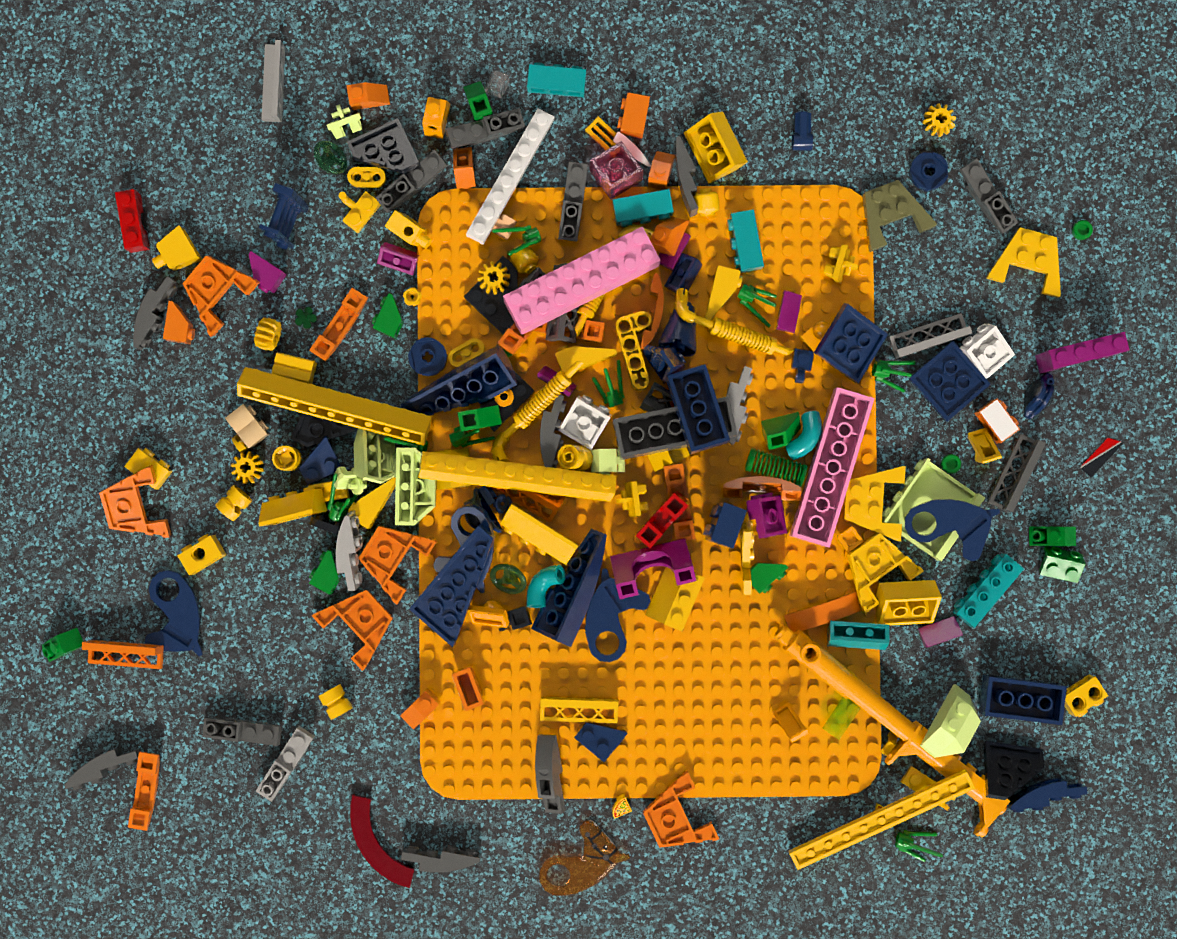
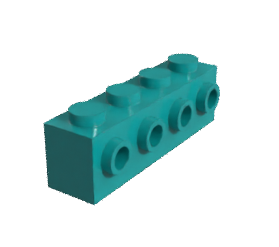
M997 554L992 559V565L989 569H984L980 573L978 582L976 584L973 583L967 589V595L955 603V609L952 612L968 626L975 628L1024 570L1022 566L1007 554Z

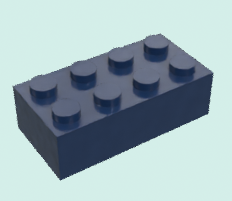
M706 364L668 375L666 382L689 454L728 443L730 438Z
M725 502L717 503V505L712 507L709 515L712 517L711 522L706 524L703 531L705 540L727 548H734L747 510Z
M983 674L979 713L985 716L1062 725L1067 686L1057 683Z

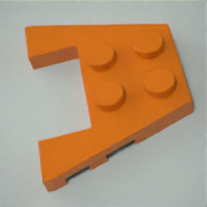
M205 256L182 284L193 305H196L200 313L199 317L208 329V335L212 337L217 334L224 323L211 309L233 283L245 295H250L260 282L211 256Z
M153 465L147 466L103 489L99 493L109 529L133 533L137 531L152 536L156 534L162 535L165 538L172 535L167 519L147 520L138 486L155 484L157 482Z
M378 526L359 556V560L397 605L407 589L392 580L391 577L409 548L413 547L428 557L438 541Z
M368 590L312 615L323 629L339 615L365 643L351 658L362 671L366 669L393 619L391 614Z
M688 770L680 775L643 810V814L659 848L684 845V843L690 842L701 843L706 840H719L712 822L693 830L681 806L678 796L695 788Z

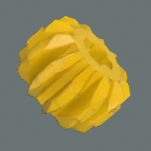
M938 103L935 107L930 106L928 108L929 112L924 113L926 119L922 121V124L928 125L925 131L932 130L931 136H934L936 132L938 137H941L943 133L947 135L950 133V129L954 128L955 124L953 121L956 120V117L951 116L954 111L953 109L948 111V105H944L942 108L940 103Z
M491 261V267L488 268L486 264L483 265L486 271H478L482 276L478 277L477 280L478 282H483L480 285L481 289L487 287V294L493 289L494 295H497L498 288L501 292H504L505 290L502 285L509 286V282L506 279H510V274H505L508 271L507 267L501 269L502 263L499 262L495 267L494 262ZM496 274L498 280L491 282L490 275Z
M271 318L261 319L254 333L255 346L263 350L273 351L277 347L281 336V323Z
M248 451L247 455L241 452L240 458L234 457L237 464L232 463L231 467H235L236 470H233L231 473L232 475L238 474L236 480L240 481L242 479L243 484H247L248 480L251 483H255L254 477L261 478L258 472H264L263 468H259L264 462L257 461L259 459L257 454L253 456V453ZM244 466H251V470H245Z

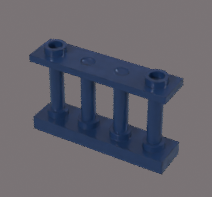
M275 183L273 192L278 198L269 226L260 224L259 228L264 232L263 235L277 243V247L285 250L288 247L294 249L295 245L289 241L297 215L300 212L307 214L309 206L294 189Z

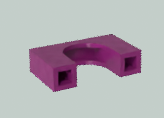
M1125 332L1048 350L1035 355L1039 374L1094 359L1098 360L1130 351Z
M685 538L655 545L651 548L646 547L610 556L619 599L639 595L636 585L637 576L643 570L654 566L670 568L674 572L677 586L696 581Z

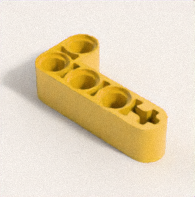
M646 311L620 317L616 322V332L631 384L638 391L645 390L649 384V376L636 333L647 330L650 327L652 318ZM641 316L646 317L648 323L644 326L637 322V319ZM627 322L630 328L627 331H622L619 328V324ZM632 340L635 343V347L627 349L624 346L625 341ZM633 358L638 359L640 366L637 368L631 367L630 360ZM643 370V372H640L641 379H645L643 386L635 383L638 379L637 373L633 375L632 372L635 373Z

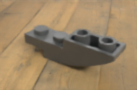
M520 108L485 116L479 121L446 128L445 132L450 147L453 149L465 145L470 147L505 136L524 128L525 124Z
M434 150L420 162L421 166L409 171L407 174L401 175L376 197V200L386 213L391 212L434 181L436 179L435 176L448 166L437 150Z
M977 158L959 169L968 184L966 188L1001 234L1018 224L1000 190L996 191Z
M569 162L558 239L576 242L578 240L588 164Z
M168 276L157 291L149 288L139 307L133 333V346L137 349L143 350L149 346L154 332H158L162 326L163 318L158 316V313L165 309L166 301L177 291L179 283Z
M562 395L556 397L551 412L543 411L540 446L545 467H557L558 460L555 457L564 440H560L561 435L554 433L555 430L558 431L560 428L561 420L558 419L560 412L564 413L567 401H563L564 396Z
M205 717L202 737L278 746L281 742L282 726L261 721Z
M539 734L537 736L535 755L538 798L543 799L545 813L562 814L566 811L559 776L563 769L556 735Z
M118 747L92 759L70 777L64 785L65 789L72 787L73 790L85 787L84 783L91 781V784H96L103 781V777L109 774L108 771L120 768L119 764L126 762V765H131L138 762L139 752L142 749L123 754L121 747Z
M452 845L443 847L441 854H438L436 850L429 849L426 852L420 851L418 847L408 846V848L403 849L401 860L420 863L418 871L451 872L479 863L481 854L474 849L458 850L459 847Z

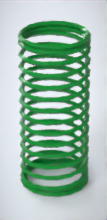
M751 448L746 462L745 471L751 472L755 457L758 453L753 474L756 471L758 461L762 455L757 475L760 473L762 463L766 456V461L761 476L764 475L767 462L770 458V463L765 475L768 476L772 461L775 457L770 477L773 476L775 465L779 459L778 467L776 469L774 477L777 478L779 467L781 465V462L783 461V465L778 477L779 479H781L784 466L787 462V467L783 475V480H785L788 468L791 464V469L787 477V481H789L792 474V469L796 464L795 471L791 479V482L793 483L797 469L800 465V469L796 477L795 484L799 487L802 486L808 468L807 464L802 465L801 462L797 463V461L793 463V460H790L789 462V459L785 460L784 457L781 459L780 456H773L772 453L768 456V452L764 454V451H761L760 453L759 449L756 451L755 448Z

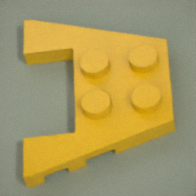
M1021 227L1018 228L986 279L1003 283L1006 279L1009 264L1046 274L1041 294L1059 298L1061 290L1057 237Z
M906 466L851 479L844 498L843 519L880 533L895 541H901L902 524L882 523L884 483L905 484Z
M746 513L740 529L744 595H752L750 560H754L753 522L749 521L748 513Z
M876 533L847 554L863 613L869 612L879 604L869 586L895 567L899 566L907 581H911L924 571L880 533Z

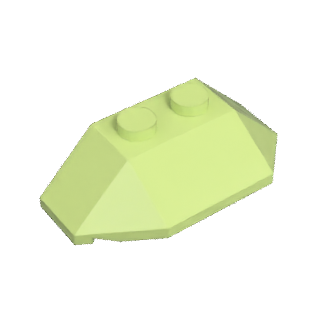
M358 428L354 441V475L363 480L380 484L395 477V443L384 440L386 435Z
M396 448L395 525H416L436 507V480L418 478L422 453L417 448Z
M956 684L952 686L920 744V747L934 758L964 753L981 722L970 695Z

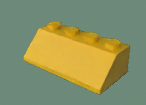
M511 504L500 523L504 526L502 530L510 535L513 533L520 536L518 540L526 545L533 544L536 546L535 550L543 556L546 553L553 557L551 560L558 565H567L578 547L576 543L514 504Z

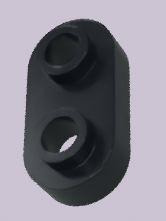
M318 514L315 517H311L310 525L338 535L341 522H327L326 517Z

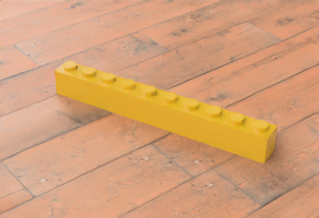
M245 367L237 382V392L240 397L423 446L431 429L432 416L263 372L258 369Z
M422 451L418 478L607 502H611L616 488V476L426 451Z

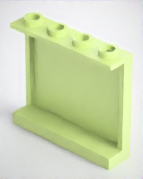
M925 458L917 462L914 467L916 471L912 476L909 475L906 478L903 490L895 494L892 499L894 501L892 506L887 507L883 511L882 523L902 524L901 536L937 561H942L959 537L957 531L946 533L930 542H917L908 535L905 529V516L909 510L918 504L935 499L960 500L980 507L985 497L979 493H974L931 463L929 458ZM920 512L914 516L912 527L919 534H929L936 527V519L931 513Z

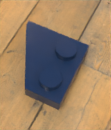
M327 435L322 438L318 446L312 450L308 458L299 466L307 485L334 474L338 467H342Z
M586 722L574 738L605 762L628 732Z

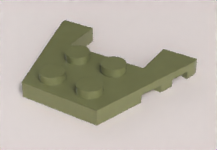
M899 180L869 190L862 195L864 214L867 219L866 231L869 237V252L887 245L880 227L912 216L919 233L934 228L937 225Z

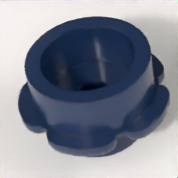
M500 494L497 496V499H494L496 502L493 503V506L498 513H504L508 511L512 500L509 496L506 497L504 494Z

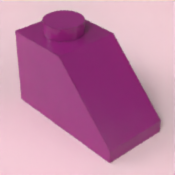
M250 251L249 259L253 278L260 282L258 288L265 293H268V291L275 293L286 277V274Z

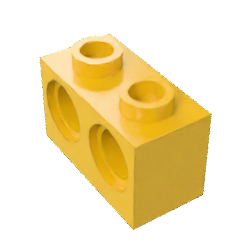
M1089 674L1066 689L1065 708L1070 715L1081 717L1088 712L1087 709L1102 704L1108 695L1096 676ZM1094 687L1095 693L1090 697L1089 689ZM1075 698H1078V705L1076 707H1073V700Z

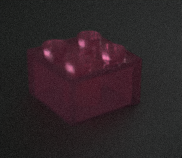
M622 141L590 160L591 174L611 200L643 180V169Z

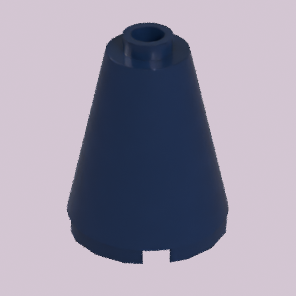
M687 301L688 309L695 313V307ZM674 308L659 340L658 347L674 348L683 357L695 355L696 323L690 324L682 320Z

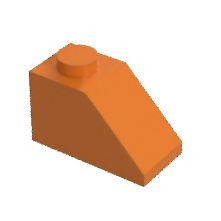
M367 82L346 85L349 104L352 110L390 105L387 85Z
M472 147L453 149V169L457 189L476 187Z
M656 152L648 177V187L667 190L675 159L674 154Z
M670 217V219L656 225L650 239L654 249L659 253L675 256L689 221Z
M169 301L163 339L171 342L191 344V340L195 337L193 324L178 304Z
M427 689L400 716L414 730L441 701Z

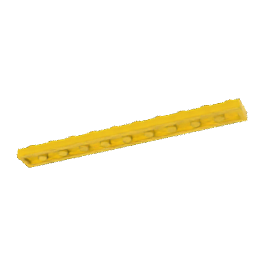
M966 769L801 844L789 850V854L799 870L975 789Z

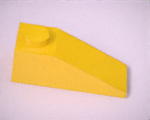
M718 265L705 319L712 320L734 294L736 288L741 287L743 277L740 276V270Z
M568 345L558 348V352L555 353L560 369L563 372H566L576 361L584 363L579 369L581 370L617 355L616 349L568 347Z
M396 477L359 499L357 503H352L348 512L355 510L360 525L371 529L396 487Z

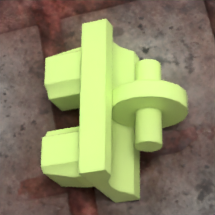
M340 104L336 105L337 112L331 113L332 118L340 117L341 119L327 125L328 130L332 131L336 139L346 136L342 127L345 124L349 123L353 133L362 130L360 112L345 117V114L351 113L349 107L342 109Z
M345 467L337 468L335 472L337 473V481L334 484L336 489H351L355 495L361 494L363 489H366L368 480H363L354 475V468L351 471H347Z

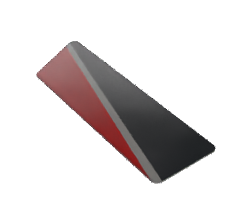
M1107 438L1080 468L1089 477H1092L1123 445V442Z

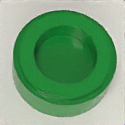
M1080 220L1072 227V235L1078 240L1087 239L1093 232L1091 223L1086 220Z
M946 455L941 460V468L948 474L956 473L961 468V460L956 455Z

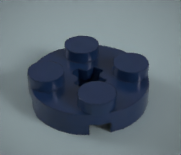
M924 152L912 161L908 174L912 183L917 188L929 192L938 189L945 183L948 177V164L940 154ZM925 167L933 169L932 176L925 174Z
M429 337L421 338L410 349L408 360L410 366L418 374L427 377L435 376L445 369L447 352L439 341ZM426 352H429L430 355H433V358H431L430 362H427V360H423V357L426 356Z

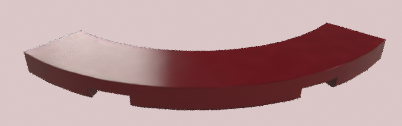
M353 794L350 805V820L353 836L361 854L374 870L383 877L400 886L410 888L415 868L399 862L386 853L372 829L370 814L372 798Z

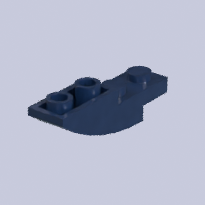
M1062 778L1041 781L1028 786L1009 799L1010 802L1007 808L1017 813L1024 812V809L1028 808L1036 811L1043 810L1044 807L1050 806L1049 798L1052 801L1062 800V797L1069 796L1071 799L1081 798V795H1087V786L1081 783L1067 785V781Z

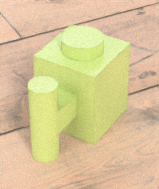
M616 449L591 450L593 455L591 473L610 475L611 472H617V469L618 472H625V459L620 460L618 449L617 455Z

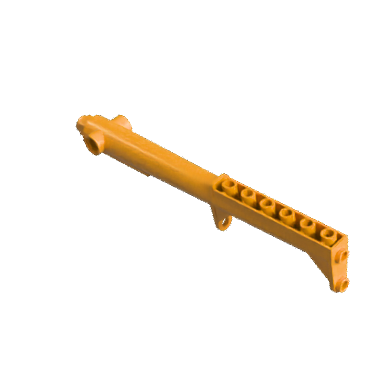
M784 624L779 627L774 637L784 644L782 648L841 696L845 699L847 697L900 738L896 746L885 758L887 765L892 764L898 756L917 755L945 778L966 769L975 789L966 794L978 802L980 822L975 827L973 833L977 837H984L988 833V827L993 821L1006 811L1010 800L987 798L985 775L982 774L981 777L975 773L977 769L969 762L966 765L962 763V757L959 754L934 758L920 747L928 731L924 726L922 728V725L917 721L911 722L800 629L793 632Z

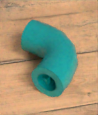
M808 411L801 416L802 433L786 446L787 453L792 460L805 456L818 444L822 433V421L819 412Z
M561 565L543 568L533 576L527 590V607H546L545 596L548 588L552 585L563 584L565 581V571Z

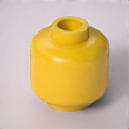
M711 188L700 189V193L694 195L693 198L698 206L697 213L700 216L715 215V212L719 210L718 193L711 192Z
M530 246L512 254L510 257L512 265L521 274H530L537 268L536 265L539 261Z

